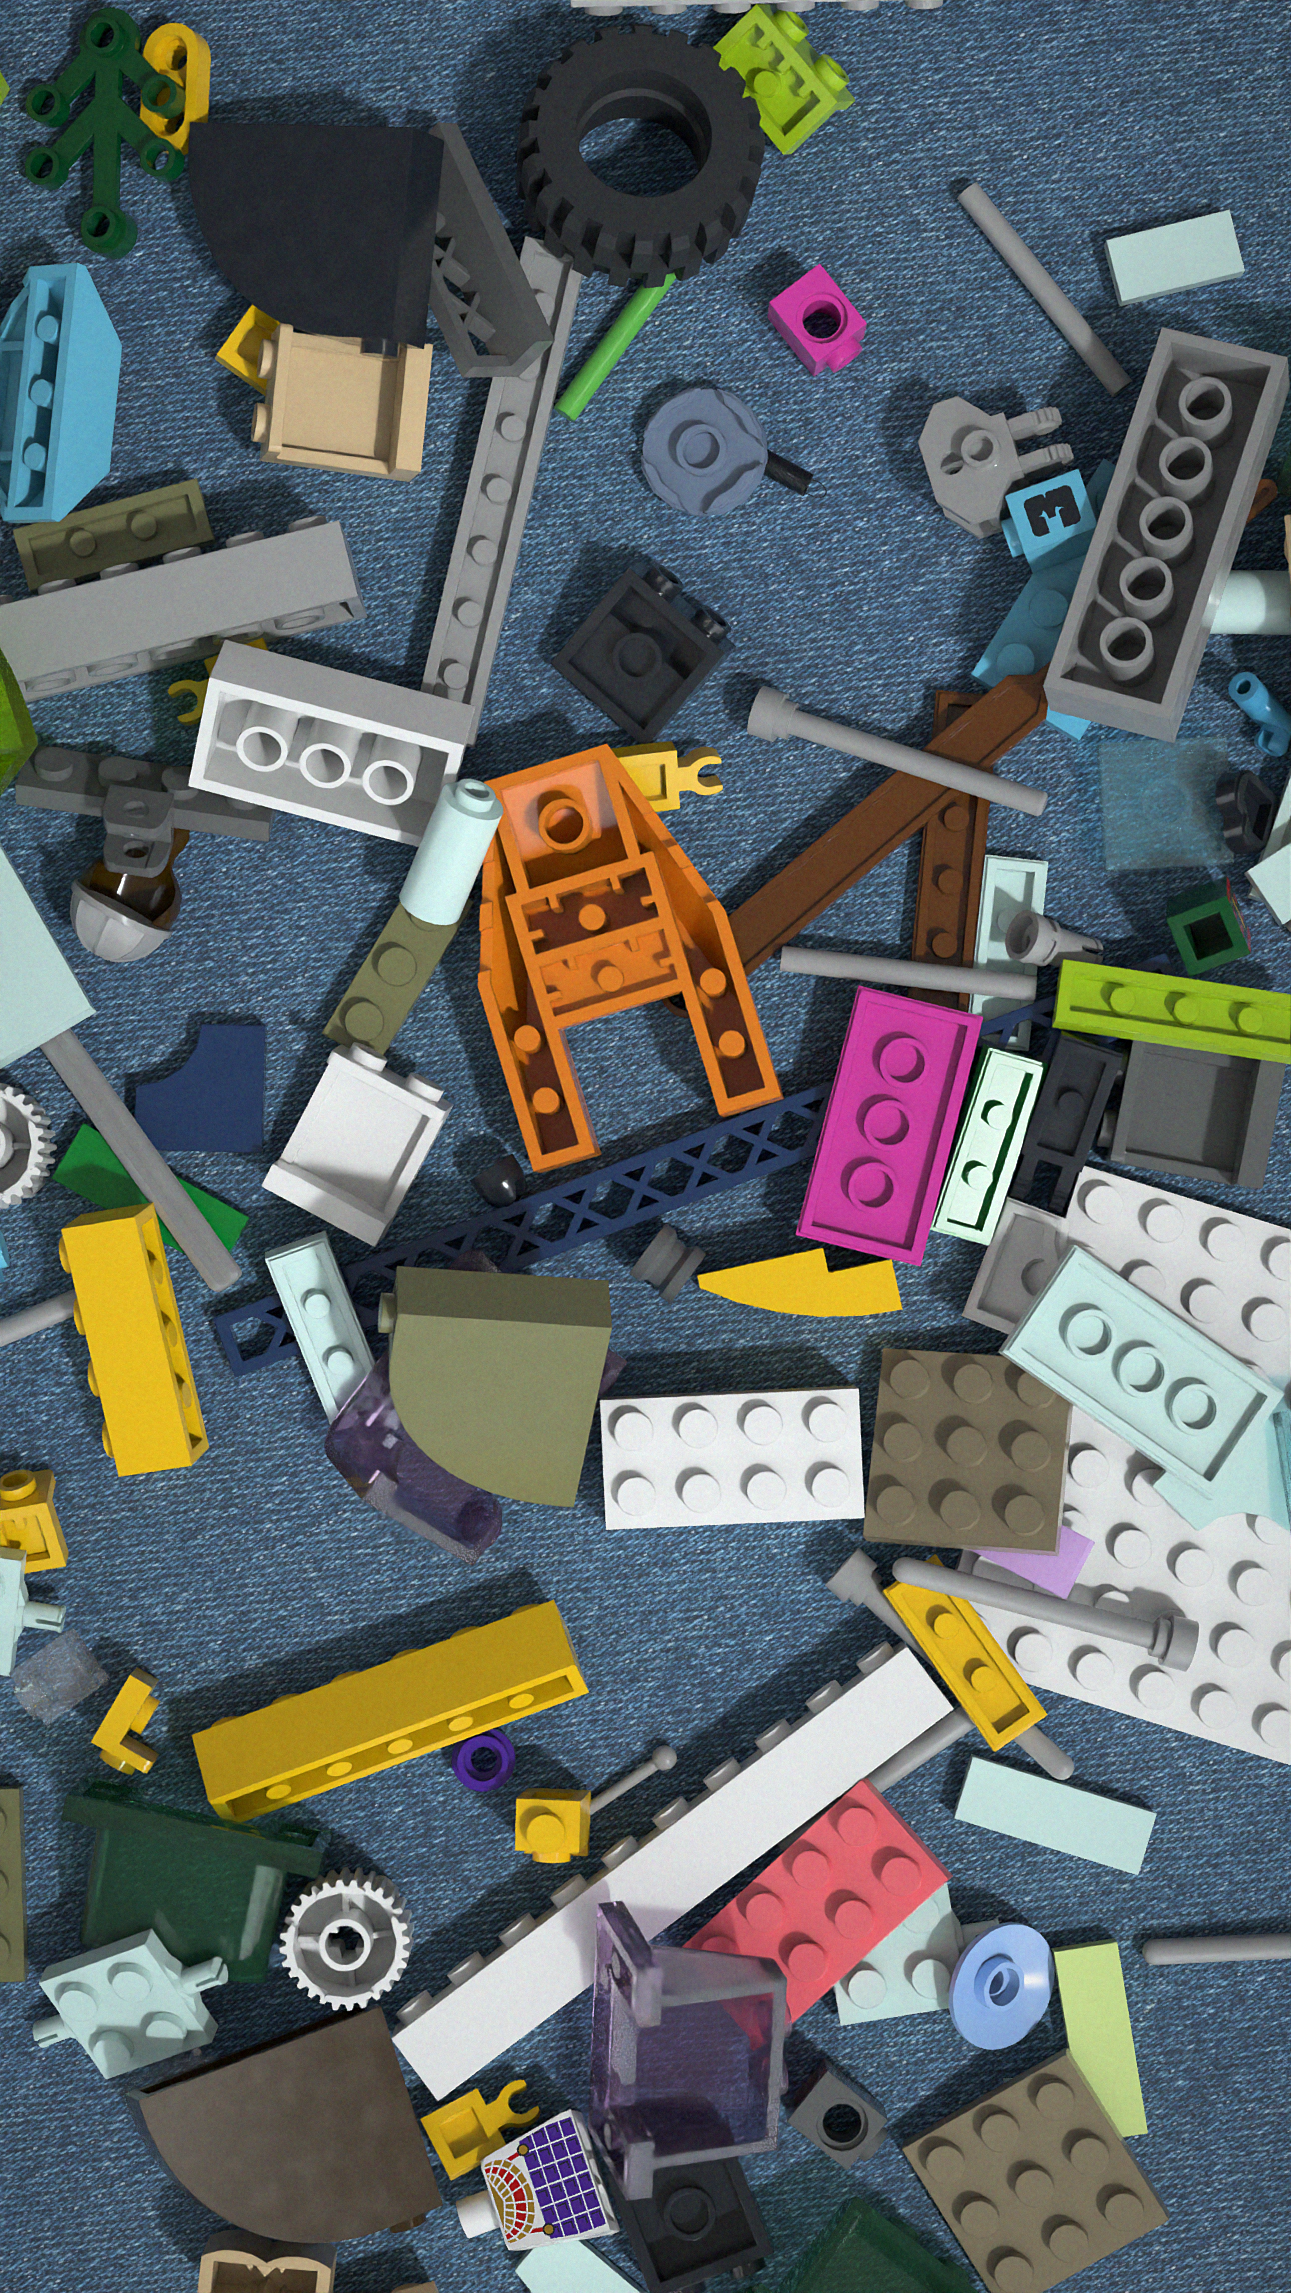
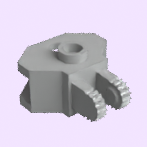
M959 396L933 404L918 444L938 505L942 507L946 519L978 539L1002 532L1003 528L1000 521L1008 519L1011 514L1005 496L1030 487L1029 480L1049 474L1054 470H1059L1070 464L1074 459L1068 443L1050 445L1044 449L1041 448L1020 456L1017 447L1019 443L1059 428V425H1062V419L1058 408L1044 407L1007 420L1004 412L990 416Z

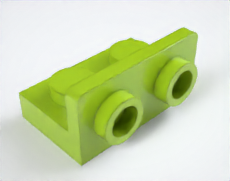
M756 4L713 49L721 54L719 66L724 71L729 67H734L746 81L743 98L751 96L756 100L761 114L759 126L783 155L792 154L836 110H846L855 102V98L845 87L850 80L843 68L829 55L824 53L819 56L805 39L809 34V29L796 12L779 10L776 4Z

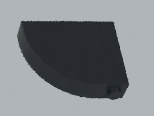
M190 122L188 150L189 179L194 209L201 232L212 256L224 275L246 299L273 319L284 324H290L293 328L342 343L360 345V355L398 359L399 348L424 349L444 140L414 127Z

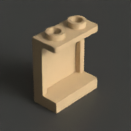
M280 323L272 333L271 340L262 339L258 355L257 377L267 379L265 404H255L251 426V441L261 443L259 461L410 482L421 472L433 345L425 343L424 349L399 348L398 359L374 358L360 355V345L346 344L322 336L293 332L292 325Z

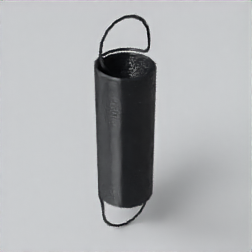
M768 449V460L763 475L802 495V497L808 494L806 491L810 482L816 481L812 480L814 474ZM825 488V491H826V492H825V495H823V496H821V497H815V498H822V497L826 496V494H827L826 488Z

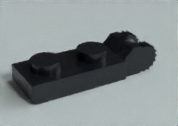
M1061 1029L1020 1151L1022 1155L1012 1181L1009 1197L1023 1201L1025 1195L1030 1192L1035 1176L1034 1171L1040 1159L1060 1166L1047 1194V1209L1061 1213L1076 1173H1082L1122 1060L1123 1048Z

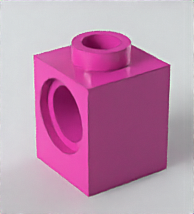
M820 263L769 302L767 318L813 377L827 366L833 373L839 371L855 359L863 350L859 342L864 338L867 323ZM814 313H825L836 321L838 330L828 338H816L806 331L803 322Z

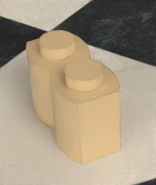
M246 2230L222 2231L210 2236L202 2253L197 2293H333L337 2248L329 2243H300L283 2240L272 2242L265 2236Z

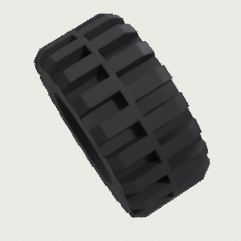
M633 24L630 34L619 35L615 26L595 31L592 44L587 45L584 39L578 38L563 48L561 63L557 60H549L538 74L536 88L528 92L523 106L515 162L517 163L515 175L517 195L520 199L526 201L524 216L532 231L539 232L546 229L544 246L556 258H562L565 253L574 258L572 270L588 278L596 270L609 275L607 285L624 288L627 286L628 278L642 279L644 288L663 287L666 275L675 273L677 280L684 281L699 273L702 258L709 264H714L727 252L730 239L738 238L747 221L762 172L760 167L765 153V134L758 129L761 114L753 97L743 98L746 81L736 68L729 67L724 71L719 66L721 54L706 43L699 50L687 44L689 34L670 29L668 37L652 34V25ZM624 118L649 120L668 128L681 138L696 161L698 173L687 185L672 193L655 197L632 196L619 192L599 180L584 162L579 151V144L589 132L607 122Z

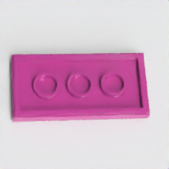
M858 985L795 1235L921 1266L983 1021L982 1016Z

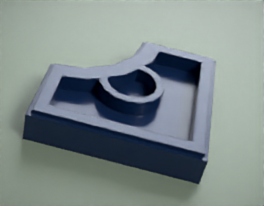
M201 1024L196 1049L180 1070L161 1082L136 1086L135 1120L157 1151L264 1154L267 1026Z

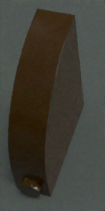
M367 2003L365 2008H361L359 2004H356L350 2011H347L345 2008L124 2094L136 2129L146 2148L162 2171L176 2186L202 2207L256 2234L289 2242L329 2243L360 2238L389 2228L390 2233H400L423 2224L427 2220L425 2212L443 2205L381 2006Z

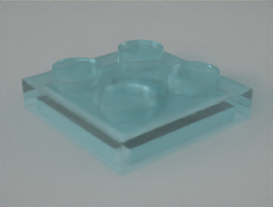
M1227 736L1175 739L1174 743L1164 740L1099 743L1096 746L1104 873L1231 866L1234 864V852L1227 846L1224 838V817L1219 811L1215 794L1219 777L1223 773L1229 772Z

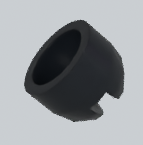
M513 1153L470 1180L479 1197L487 1204L496 1208L508 1207L513 1202L519 1201L526 1188L523 1169Z

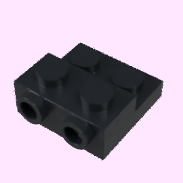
M643 562L635 564L626 570L550 663L641 745L650 744L655 741L686 702L700 691L736 648V645L726 637L731 631V627L720 614L706 605H702L696 611L679 595L684 586L674 573L659 563H654L648 568Z
M727 2126L610 2171L606 2175L650 2293H703L707 2290L704 2280L727 2271L731 2280L746 2277L765 2268L767 2264L764 2257L774 2253L773 2240Z

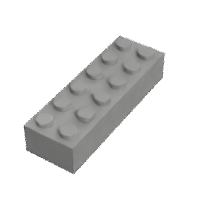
M1162 327L1043 685L1051 711L1167 742H1175L1290 389L1288 357Z
M325 516L300 519L288 525L290 533L266 539L263 532L240 534L225 541L226 549L203 555L198 547L176 550L163 556V565L139 570L136 563L116 565L100 572L101 580L76 586L74 579L52 581L37 588L39 596L15 602L12 595H0V709L219 655L225 640L245 645L263 638L267 643L367 618L350 545L339 520L327 523Z

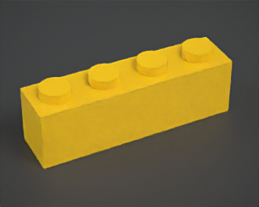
M154 1202L81 1214L61 1229L63 1236H61L59 1241V1256L63 1269L66 1273L72 1274L77 1296L73 1305L74 1321L78 1332L83 1336L86 1335L91 1356L88 1364V1381L92 1393L101 1399L105 1416L102 1426L104 1449L110 1458L115 1459L118 1477L192 1466L209 1448V1443Z

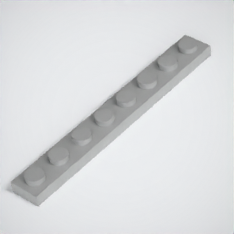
M527 236L524 239L519 262L555 342L519 377L492 378L420 692L476 706L466 744L467 747L472 748L475 747L584 276L572 270L574 263L572 256L565 253L562 258H556L544 246V240Z

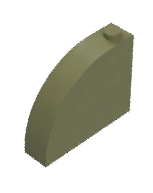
M397 1266L393 1293L382 1292L380 1296L378 1332L388 1333L391 1397L396 1413L406 1432L431 1460L471 1485L514 1500L543 1505L574 1507L612 1331L609 1281Z

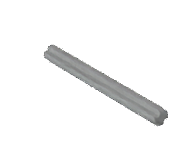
M71 1028L40 1045L41 1050L149 1203L154 1202L156 1213L209 1288L220 1292L234 1284L242 1275L240 1267Z

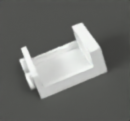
M353 1042L350 1049L341 1044L331 1051L326 1061L328 1066L280 1159L272 1164L262 1187L375 1247L385 1237L454 1104L441 1098L444 1089L435 1082L412 1072L405 1079L384 1067L388 1061L385 1056L368 1046Z

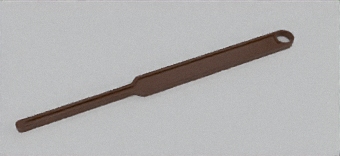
M1261 479L1259 481L1245 526L1275 500L1277 486L1272 480ZM1052 660L1034 675L1006 676L921 751L987 772L1046 721L1048 701L1043 685ZM899 770L881 784L728 917L746 977L748 978L766 963L783 946L788 944L957 798L962 791ZM670 997L662 999L665 1007L674 1015L690 1019L688 1010L675 1006Z

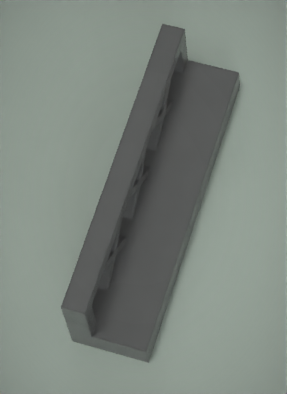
M438 122L428 134L444 140L435 232L442 249L434 244L429 304L462 378L519 377L555 342V339L457 123ZM443 275L461 289L466 304L448 291ZM468 330L485 343L490 355H477L467 333Z

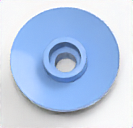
M1016 1922L997 1924L979 1934L967 1946L959 1958L949 1988V2010L956 2030L971 2044L988 2050L1011 2046L1024 2038L1037 2025L1044 2014L1052 1995L1055 1969L1050 1947L1036 1930Z

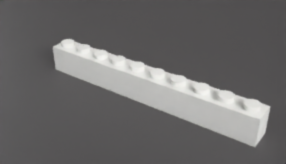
M902 1640L892 1648L887 1641H884L870 1650L856 1663L861 1672L842 1687L836 1680H833L815 1692L805 1702L810 1709L809 1712L792 1725H789L785 1718L765 1730L754 1741L759 1748L758 1751L740 1764L732 1757L715 1768L703 1780L708 1789L689 1803H687L683 1796H680L665 1806L652 1818L657 1827L638 1842H636L632 1835H629L615 1844L601 1857L606 1866L587 1881H585L581 1874H577L561 1885L550 1896L555 1905L534 1920L528 1912L511 1923L498 1936L504 1944L483 1959L477 1951L461 1961L447 1975L452 1983L433 1998L425 1990L406 2003L396 2013L401 2022L395 2026L391 2039L437 2101L458 2087L952 1711L954 1708L905 1642Z

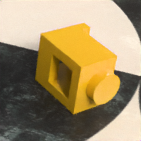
M527 1788L516 1798L515 1851H524V1854H532L533 1861L542 1863H565L571 1861V1856H588L590 1849L591 1790Z

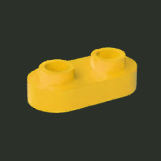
M168 23L160 26L150 35L145 44L143 56L160 74L170 77L183 87L186 102L183 110L177 116L163 119L149 111L144 106L141 98L140 118L160 138L166 139L177 146L185 155L188 154L190 122L208 123L211 54L206 40L200 34L181 23ZM187 54V63L182 69L178 70L180 59ZM170 87L163 89L158 94V106L164 105L169 100ZM182 117H184V121H183L182 126H181L180 129L176 132V131H175V128H176L177 122H178Z

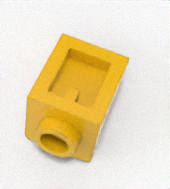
M51 1469L36 1472L15 1470L0 1478V1546L27 1551L25 1574L65 1567L67 1564L69 1551L52 1500L56 1480Z
M138 1667L129 1675L91 1743L102 1748L99 1757L104 1762L129 1775H132L135 1769L147 1774L159 1756L156 1751L127 1735L130 1729L141 1735L160 1703L158 1699L150 1695L159 1679Z

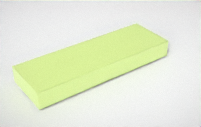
M1112 1938L1052 1948L1068 2050L1121 2135L1128 2137L1147 2134L1146 2117L1116 1939Z

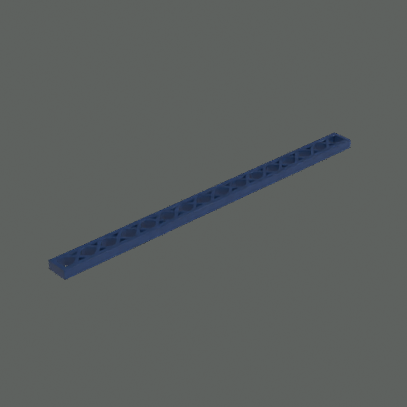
M1168 952L1124 968L1150 973L1157 970L1158 974L1176 976ZM1056 995L983 1022L976 1047L982 1049L983 1044H988L1008 1050L1006 1046L1015 1025L1029 1020L1031 1023L1051 1031L1041 1055L1035 1057L1049 1064L1061 1029L1053 1028V1020L1041 1014L1054 1010ZM1002 1030L997 1044L981 1038ZM1067 1030L1107 1044L1121 1039L1098 1034L1088 1036L1079 1031ZM834 1080L519 1200L508 1207L498 1208L342 1268L340 1270L344 1280L347 1281L346 1285L351 1298L362 1275L373 1271L395 1281L396 1270L387 1267V1265L407 1258L403 1267H415L421 1252L431 1248L456 1259L451 1270H463L465 1264H469L480 1269L477 1272L508 1274L813 1157L816 1154L819 1140L816 1141V1138L823 1126ZM967 1081L963 1099L967 1097L971 1084L969 1081ZM824 1098L818 1113L802 1107ZM788 1111L813 1122L803 1147L792 1151L767 1140L776 1117ZM765 1121L758 1136L743 1130ZM728 1134L754 1145L744 1169L732 1174L707 1163L717 1139ZM705 1144L699 1159L683 1153ZM762 1149L778 1155L756 1164ZM669 1157L694 1167L684 1192L672 1197L648 1186L658 1161ZM645 1167L639 1182L624 1176V1174ZM703 1172L719 1178L696 1187ZM609 1180L635 1190L625 1214L615 1219H610L588 1209L599 1184ZM585 1190L580 1204L564 1198ZM643 1195L659 1201L637 1210ZM549 1203H554L575 1213L565 1238L555 1242L529 1232L539 1208ZM526 1212L520 1227L504 1221ZM584 1217L599 1224L578 1233ZM491 1225L516 1236L505 1261L495 1265L470 1255L480 1230ZM467 1235L460 1250L446 1244ZM525 1240L539 1246L537 1249L519 1255ZM279 1293L213 1318L235 1378L302 1353L297 1341L282 1346L288 1332L295 1335L286 1311L282 1317L268 1312L283 1306ZM353 1301L357 1313L361 1315L359 1318L363 1329L378 1324L379 1309L373 1310ZM255 1317L277 1327L267 1352L245 1360L232 1325Z

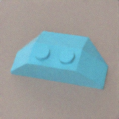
M79 263L29 266L22 281L24 288L11 303L0 326V514L3 521L10 523L60 522L110 471L122 344L87 267Z

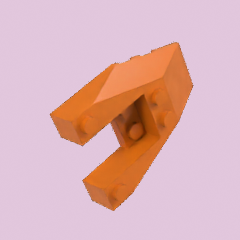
M608 744L485 781L484 783L493 789L496 798L501 802L503 814L482 863L478 989L533 1172L543 1173L602 1155L564 1029L680 993L683 994L719 1115L724 1118L783 1100L784 1096L727 913Z

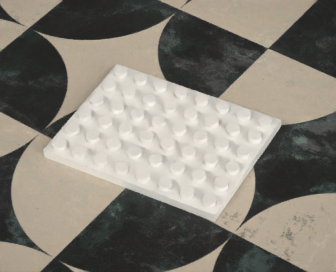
M1084 1166L1082 1173H1076L1063 1218L1070 1220L1066 1243L1067 1249L1070 1245H1077L1285 1394L1268 1420L1291 1441V1230ZM1073 1405L1062 1525L1091 1539L1095 1544L1066 1600L1154 1623L1157 1618L1168 1620L1171 1615L1197 1621L1199 1623V1637L1190 1667L1184 1672L1161 1666L1158 1663L1157 1657L1148 1655V1648L972 1601H969V1603L1025 1683L1291 1765V1530H1285L1267 1517L1244 1512L1219 1517L1200 1531L1194 1530L1149 1485L1164 1469ZM961 1549L955 1567L957 1571L1061 1598L969 1549Z

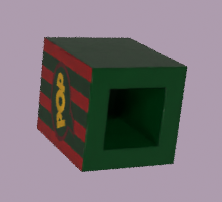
M1227 876L1167 899L1166 921L1190 977L1251 954L1250 930Z

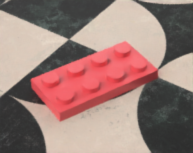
M865 1778L858 1782L678 1951L763 2050L786 2031L951 1879L953 1875L869 1779Z

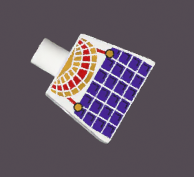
M571 2109L558 2114L480 2161L481 2169L488 2189L456 2201L458 2216L468 2238L500 2227L508 2250H527L611 2235L620 2231L582 2113Z

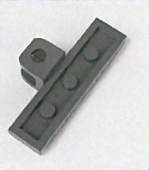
M30 744L15 784L16 804L103 817V824L107 831L103 846V863L105 868L109 872L148 878L156 877L164 870L174 842V828L269 842L277 809L188 786L192 768L187 766H171L131 760L120 756H104L66 750L60 747H44ZM130 850H141L147 855L141 858H131L126 856L125 853Z

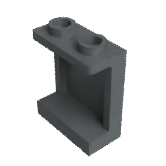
M1126 1039L1125 1047L1117 1046L1123 1048V1056L1113 1083L1117 1084L1113 1110L1104 1108L1096 1135V1145L1105 1147L1103 1161L1244 1189L1259 1190L1263 1188L1285 1073V1063L1254 1060Z

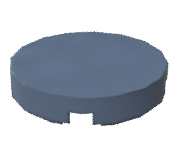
M686 389L667 399L648 420L643 434L645 440L642 447L643 455H641L642 471L651 489L676 511L697 517L725 514L744 503L760 484L768 460L766 433L755 412L734 394L719 389Z

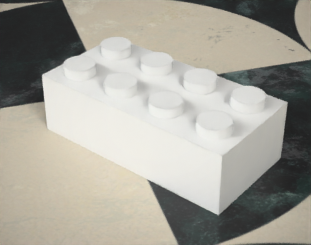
M225 640L209 677L188 786L419 847L443 786L458 780L476 706Z
M856 1386L601 1397L600 1399L606 1530L865 1518L859 1388Z

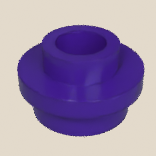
M495 1728L458 1741L452 1752V1768L458 1780L466 1787L480 1792L495 1790L504 1785L513 1773L516 1762L513 1744L503 1732ZM479 1747L490 1748L496 1755L494 1766L489 1769L476 1767L472 1761L474 1750Z

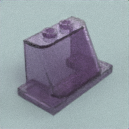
M621 1900L597 1904L588 2130L625 2199L631 2201L652 2197L653 2169L777 2150L780 2095L786 2094L788 2090V2072L783 2059L784 2038H788L791 2035L792 2019L786 2001L787 1977L773 1958L649 1944Z

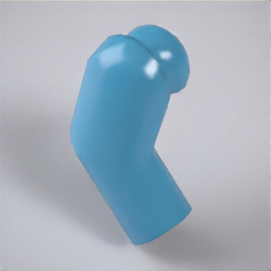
M1250 672L1237 674L1229 683V695L1252 721L1261 727L1254 738L1256 747L1266 754L1275 757L1282 756L1287 752L1289 741L1291 740L1290 714L1255 674Z

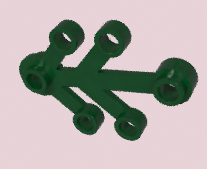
M108 7L96 11L86 20L79 36L81 53L53 85H38L29 93L26 101V109L29 116L45 127L56 128L67 120L70 113V104L95 78V98L51 149L39 147L28 155L25 162V173L27 178L39 187L49 191L56 190L66 182L71 166L94 141L93 207L84 214L81 220V237L86 247L106 259L115 260L126 256L133 249L138 235L134 218L120 209L121 136L140 154V163L143 170L161 182L173 181L181 174L184 168V155L182 151L168 140L160 138L122 99L123 73L142 89L141 98L144 106L160 118L170 119L177 116L184 108L186 95L179 83L166 75L160 74L140 53L142 40L136 21L125 11ZM113 30L114 36L111 43L102 48L105 36ZM170 87L169 100L164 105L158 106V94L163 89ZM54 97L55 104L52 111L43 115V104L47 99ZM168 151V163L162 169L157 170L155 162L158 155ZM52 159L53 169L47 177L41 178L40 172L43 164ZM108 218V231L103 236L97 237L100 225Z

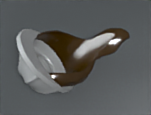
M174 828V842L168 862L164 870L156 877L148 878L109 872L104 866L102 855L90 861L81 876L74 879L71 885L73 892L70 903L71 922L79 941L87 950L105 960L129 962L149 955L159 947L164 939L171 937L173 933L171 927L179 915L182 900L180 887L172 867L175 858L183 851L189 841L190 830ZM130 850L125 853L126 856L131 858H141L147 855L141 850Z

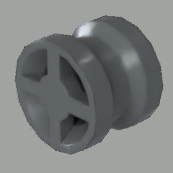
M665 1223L629 1274L638 1281L649 1280L658 1287L659 1296L670 1304L707 1253L698 1246L687 1247L677 1239L676 1230Z

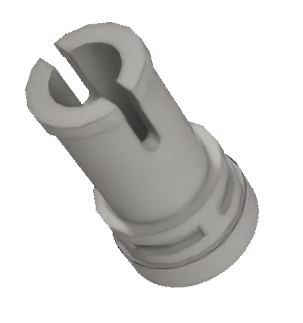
M1030 910L1017 914L1010 923L1006 933L1005 947L1007 954L1010 958L1023 963H1033L1037 966L1049 964L1060 968L1063 959L1099 965L1102 963L1103 956L1085 951L1086 949L1096 952L1103 951V945L1100 940L1060 928L1059 923L1046 919L1043 915Z

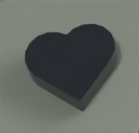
M1250 770L1223 773L1217 781L1215 794L1219 811L1224 817L1223 834L1226 844L1235 854L1261 852L1266 848L1280 799Z

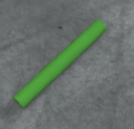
M675 273L666 275L663 287L644 288L643 282L555 404L554 409L561 416L573 423L673 284L676 279Z

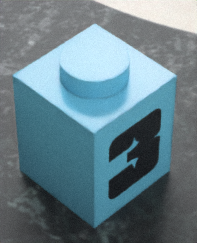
M1079 469L1005 496L1012 517L1000 522L1013 557L1025 554L1032 573L1087 554L1097 521Z

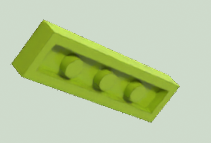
M1063 959L1060 965L1052 1021L1053 1028L1291 1064V994Z

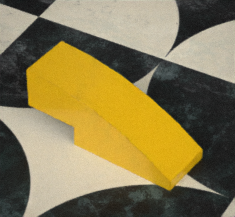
M816 1248L697 1275L699 1288L738 1303L775 1312L831 1317L864 1316L903 1310L892 1259L828 1272L823 1248Z

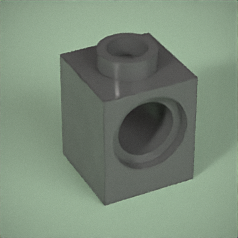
M825 2057L785 2106L787 2122L846 2170L851 2167L858 2157L864 2162L870 2159L888 2134V2130L883 2127L888 2121L884 2105ZM837 2104H847L855 2108L859 2115L852 2127L847 2130L836 2131L826 2126L823 2122L824 2115L828 2109Z

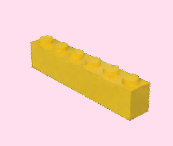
M551 1600L543 1604L522 1606L516 1609L509 1617L482 1627L471 1626L455 1632L450 1639L426 1648L404 1650L393 1656L390 1661L361 1672L350 1671L340 1674L329 1684L308 1692L281 1696L274 1700L270 1706L244 1716L222 1718L216 1721L209 1729L193 1734L192 1738L208 1801L228 1828L587 1694L589 1691L569 1630L555 1601Z

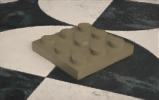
M883 1348L863 1537L869 1542L1059 1556L1073 1404L1005 1356Z
M1067 2047L903 2141L902 2150L991 2293H1042L1169 2221V2210Z

